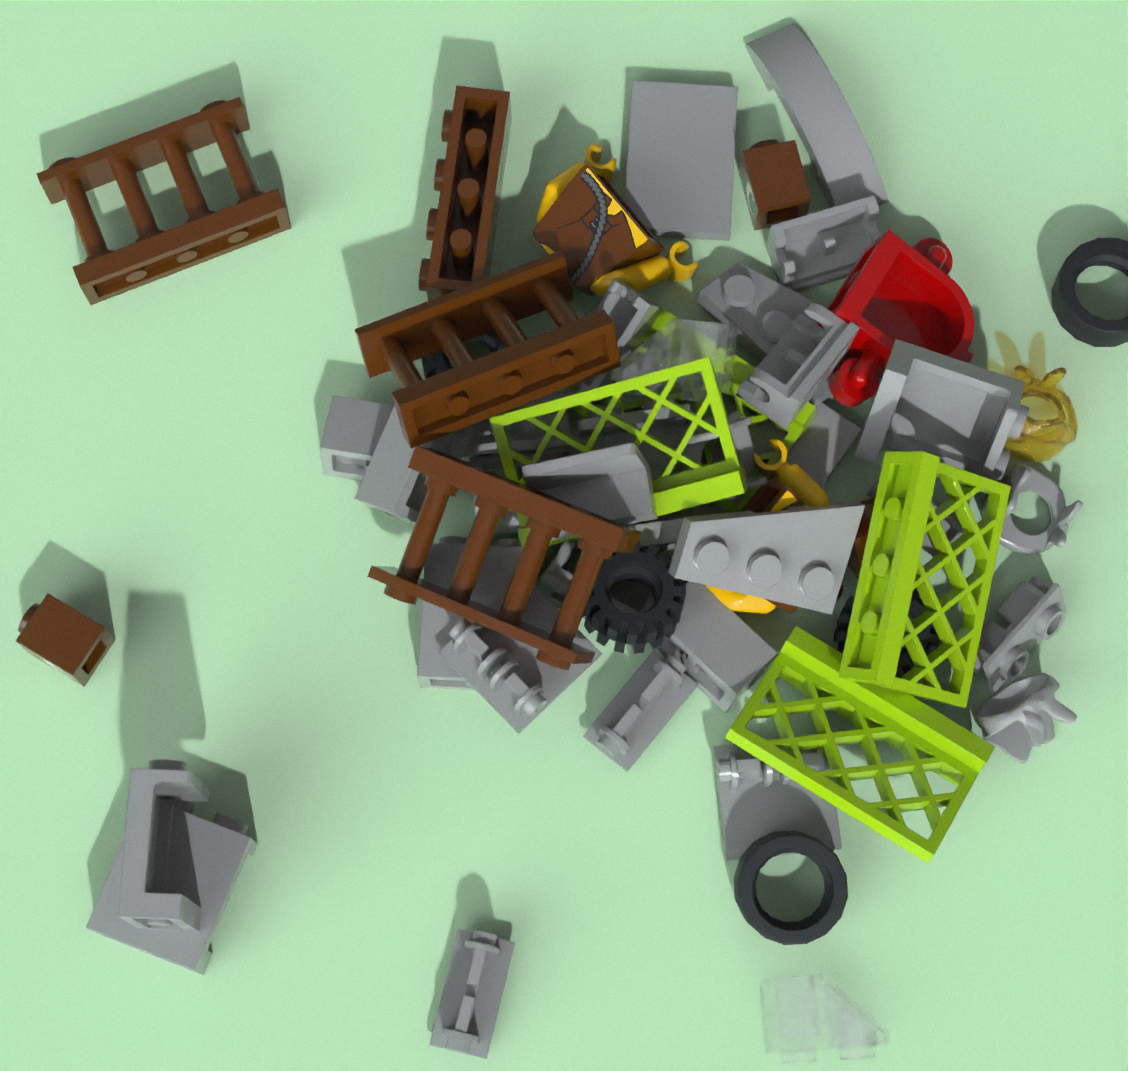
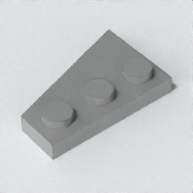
M739 262L700 290L697 303L759 362L765 358L799 314L811 319L805 313V309L810 303H817ZM846 354V356L842 359L838 366L846 360L850 359L851 357ZM829 377L809 401L816 407L832 395L829 388Z
M856 500L837 502V505L823 507L805 505L788 507L787 510L761 513L743 511L684 517L668 573L677 579L832 614L865 505Z

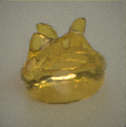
M1021 365L1015 367V379L1025 382L1021 399L1032 396L1045 399L1055 408L1057 418L1034 420L1027 416L1019 438L1015 439L1008 436L1004 445L1005 449L1011 450L1010 456L1027 462L1048 461L1062 452L1069 443L1074 442L1076 439L1078 424L1074 406L1070 397L1055 387L1066 375L1065 368L1054 369L1040 380L1034 378V373L1030 369Z

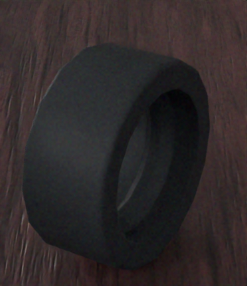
M1096 238L1079 245L1065 259L1052 287V309L1060 325L1076 340L1094 347H1116L1128 342V316L1121 320H1105L1092 315L1080 304L1075 294V283L1078 276L1091 266H1109L1121 271L1128 277V241L1120 238Z
M796 830L774 831L755 840L740 857L733 877L735 901L744 919L764 938L783 945L808 944L826 935L842 917L848 899L847 875L838 856L821 840ZM781 853H798L809 857L818 865L824 878L825 892L821 904L812 915L800 921L784 922L771 917L762 908L757 898L756 881L760 869L769 859Z

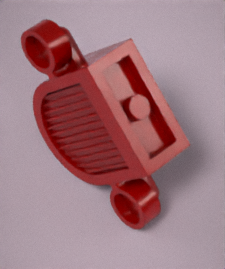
M886 231L863 251L828 306V310L848 324L853 322L860 327L847 352V355L851 358L835 368L829 377L831 394L842 405L848 407L859 406L876 393L879 379L882 378L895 339L970 363L974 352L969 349L974 334L973 311L964 291L947 275L951 271L953 259L949 248L942 241L935 238H925L911 247L892 231Z

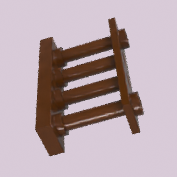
M240 97L230 101L218 100L205 105L198 113L79 158L67 157L54 162L49 169L36 173L51 205L63 200L67 202L88 256L84 263L73 266V270L79 286L90 305L291 229L287 211L278 189L267 193L259 190L238 140L237 134L250 130ZM216 142L240 198L237 204L217 212L209 210L187 156L189 152ZM163 162L168 164L189 216L186 224L167 231L158 229L136 174L139 171ZM116 180L139 238L135 243L113 251L107 248L86 191Z
M561 250L354 329L368 376L372 378L391 370L402 388L391 393L403 436L411 449L621 366L614 322L606 311L602 310L580 319L568 303V301L573 300L566 259ZM546 310L558 328L528 339L516 321ZM495 330L506 348L475 359L465 341ZM443 350L454 368L423 380L413 361Z
M415 446L408 468L427 475L423 485L427 486L428 490L399 568L371 566L367 577L386 584L383 593L391 598L416 605L419 598L539 650L536 658L553 667L569 670L571 663H592L596 652L573 643L604 559L611 560L613 552L633 554L641 531L530 488L442 451ZM462 489L477 495L474 506L479 509L450 587L447 590L421 579L420 575L450 495L456 497L458 490ZM511 509L528 516L525 526L530 528L500 611H497L471 600L470 597L500 517H507ZM561 530L580 537L577 547L582 552L552 632L549 633L525 623L521 619L552 537L558 538Z

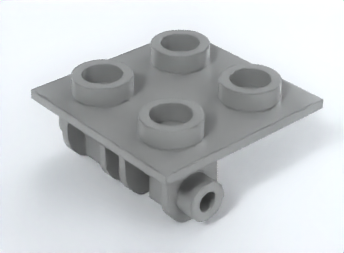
M534 586L521 621L551 633L559 610ZM508 587L489 603L487 607L500 611ZM466 618L462 619L452 628L449 633L452 639L438 651L518 734L602 655L577 630L573 643L596 652L592 663L585 664L571 663L569 670L559 669L538 660L536 655L539 649L473 621L469 622Z
M735 744L713 747L727 861L740 859L755 840L774 831L796 830L816 837L831 850L842 849L836 806ZM823 748L800 750L804 764L815 771L831 770ZM781 853V854H779V855L798 854V853Z

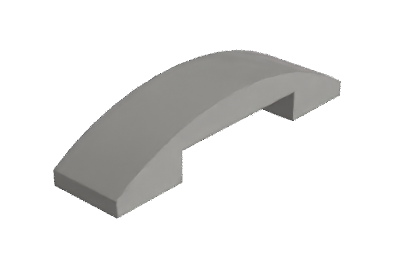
M793 23L746 43V50L768 91L773 89L776 91L816 166L817 174L815 179L830 208L875 195L878 206L887 203L888 197L863 133L835 79L805 35Z

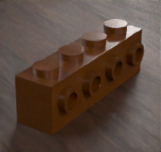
M456 86L453 110L445 109L441 138L442 142H448L445 159L438 158L436 162L434 191H440L438 209L430 208L426 230V239L433 241L430 259L422 258L419 273V291L427 292L428 301L489 278L512 122L509 91Z

